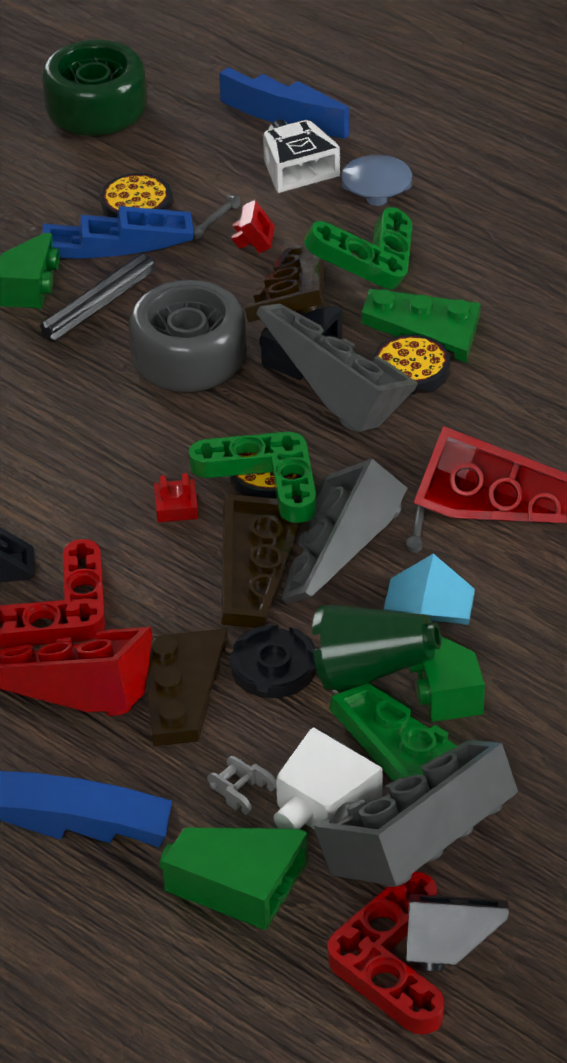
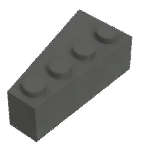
M467 740L422 765L421 769L424 775L399 778L386 785L388 795L369 803L361 799L348 806L349 816L335 824L327 818L314 825L313 827L331 876L381 883L387 887H395L408 882L412 877V873L425 863L439 858L443 853V849L456 839L470 834L473 831V826L486 816L500 811L503 803L518 793L503 744L499 742Z

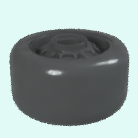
M180 280L162 284L144 294L136 302L130 314L129 336L134 366L144 379L157 387L175 392L208 390L232 378L243 364L246 355V322L243 308L232 293L216 284L199 280Z

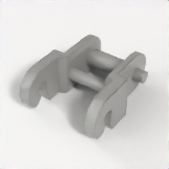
M230 756L226 761L228 767L219 775L216 773L209 774L207 779L212 790H216L226 797V804L234 810H238L242 806V813L247 815L252 809L251 804L237 790L246 782L251 785L257 784L261 788L267 782V789L273 791L276 788V779L270 772L256 763L249 766L241 759ZM236 774L241 779L233 785L227 780Z

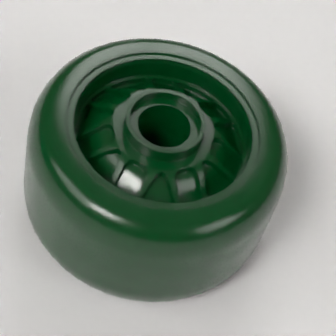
M104 39L74 42L55 51L47 59L43 67L42 86L46 112L55 125L67 132L82 136H104L117 133L134 124L142 116L146 108L147 88L144 64L134 50L119 42Z

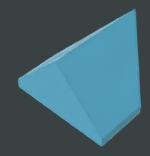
M432 554L390 579L384 610L426 614L432 621L469 625L475 589L435 554Z

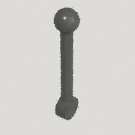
M229 194L226 203L199 226H193V239L199 240L202 238L203 231L230 208L237 209L240 205V196Z
M419 505L417 506L412 536L406 540V548L410 552H419L423 548L420 534L425 508Z

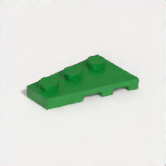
M369 289L362 309V324L396 337L401 335H421L433 338L443 344L447 350L455 352V359L467 363L480 318L481 303L468 302L461 299L453 300L430 297L422 294L414 295L392 292L390 290Z
M369 683L331 696L329 710L374 761L382 767V770L392 781L413 775H424L421 769L422 765L457 746L447 740L448 732L437 725L431 728L426 727L410 717L411 709Z

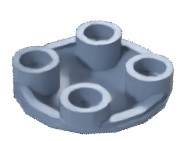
M378 154L362 156L352 160L344 167L341 174V185L343 189L366 198L368 204L380 206L387 202V198L412 187V173L408 165L392 156Z

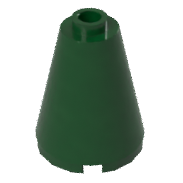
M330 604L319 606L315 612L312 624V635L320 634L321 649H313L318 676L323 687L327 691L333 690L332 693H341L431 660L435 655V650L441 647L440 628L436 622L432 623L430 617L426 614Z

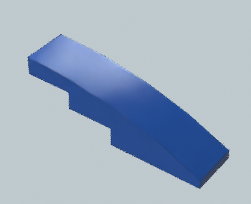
M230 67L219 73L220 102L272 123L276 120H284L289 125L308 120L328 136L343 139L349 136V106L299 81L286 86L264 74L253 80Z
M119 206L117 218L81 215L79 226L43 224L41 234L52 233L53 246L59 249L60 258L76 259L113 257L153 251L191 241L194 236L191 212Z
M0 771V821L61 840L65 830L106 843H111L115 833L160 847L165 839L172 805L171 800L125 787L80 778L32 772Z

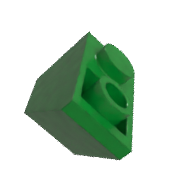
M43 233L1 253L0 306L42 309L46 294L52 293V272L58 271L60 264V252L58 248L53 246L52 233Z
M441 636V647L435 650L433 659L408 668L410 673L417 672L418 679L415 680V689L419 705L427 706L431 722L483 715L485 683L475 652Z

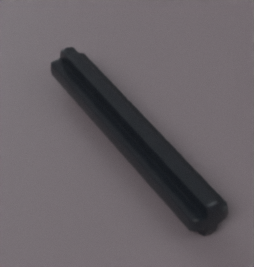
M140 254L44 320L40 325L42 336L50 342L62 337L152 274L155 270L154 260L146 254Z

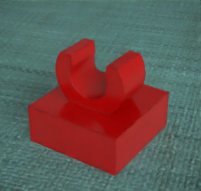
M256 200L243 205L241 219L233 224V228L237 233L231 235L232 241L238 248H244L251 243L258 253L270 249L275 225Z
M187 473L182 474L181 481L167 482L166 475L160 476L159 483H154L157 523L198 519L194 479L190 480Z

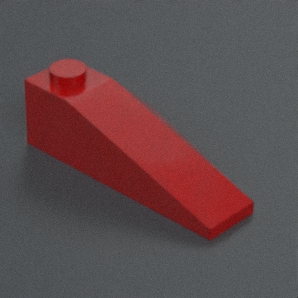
M443 426L413 503L450 518L567 523V473Z
M151 627L99 631L96 633L97 640L74 645L71 637L57 639L56 643L46 645L35 652L33 646L29 644L0 649V689L84 712H105L108 716L125 714L132 709V706L146 691L153 636Z

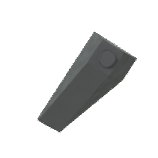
M282 304L259 306L256 312L328 410L341 418L340 423L352 431L361 432L379 427L415 390L418 384L415 380L378 356L372 362L353 352L356 344L345 338L340 340L335 337H325L322 335L323 328L321 325Z
M374 459L366 460L324 476L316 491V514L309 520L311 522L309 531L303 532L299 537L298 545L303 548V552L291 564L281 600L286 604L312 597L399 515L402 509L401 501L407 487Z

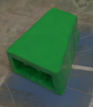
M184 827L176 841L167 844L160 858L159 867L163 870L164 890L255 927L267 930L308 863V832L300 829Z

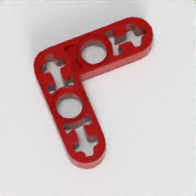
M78 539L65 546L63 550L65 600L0 605V625H3V628H0V648L27 644L32 646L56 643L57 639L71 637L72 642L89 641L97 638V632L105 630L103 575L99 545L88 539ZM86 558L87 569H79V559ZM81 585L94 587L93 591L85 594L73 591ZM89 618V621H82V619ZM38 619L53 621L50 626L45 628L32 626V623ZM62 619H67V624H62ZM18 623H23V627L19 628Z
M414 872L408 882L384 889L335 931L329 938L327 951L329 967L336 975L405 1029L415 1034L423 1035L436 1031L443 1023L445 1004L443 994L437 987L390 952L408 936L410 899L407 901V894L437 895L435 881L425 873ZM378 917H387L396 923L394 928L388 931H377L369 924ZM358 947V955H357V956H355L354 954L350 953V952H353V951ZM341 950H344V951H346V952H348V953H347L346 955L342 956V955H341ZM380 973H391L399 981L393 987L381 988L376 986L372 979ZM413 1004L419 1008L429 1005L431 1006V1012L421 1009L416 1013L413 1011Z

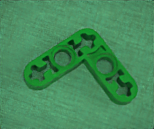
M388 207L382 212L375 223L373 244L324 221L314 222L303 241L306 249L313 255L383 288L395 289L408 272L412 221L400 209Z
M278 432L204 439L193 443L189 448V465L194 475L202 478L272 472L281 517L292 523H302L309 521L315 516L316 491L307 443L302 435L295 432ZM246 452L257 454L252 457L239 456V454ZM290 474H298L303 476L297 479L284 478V476ZM300 495L301 503H294L292 496Z

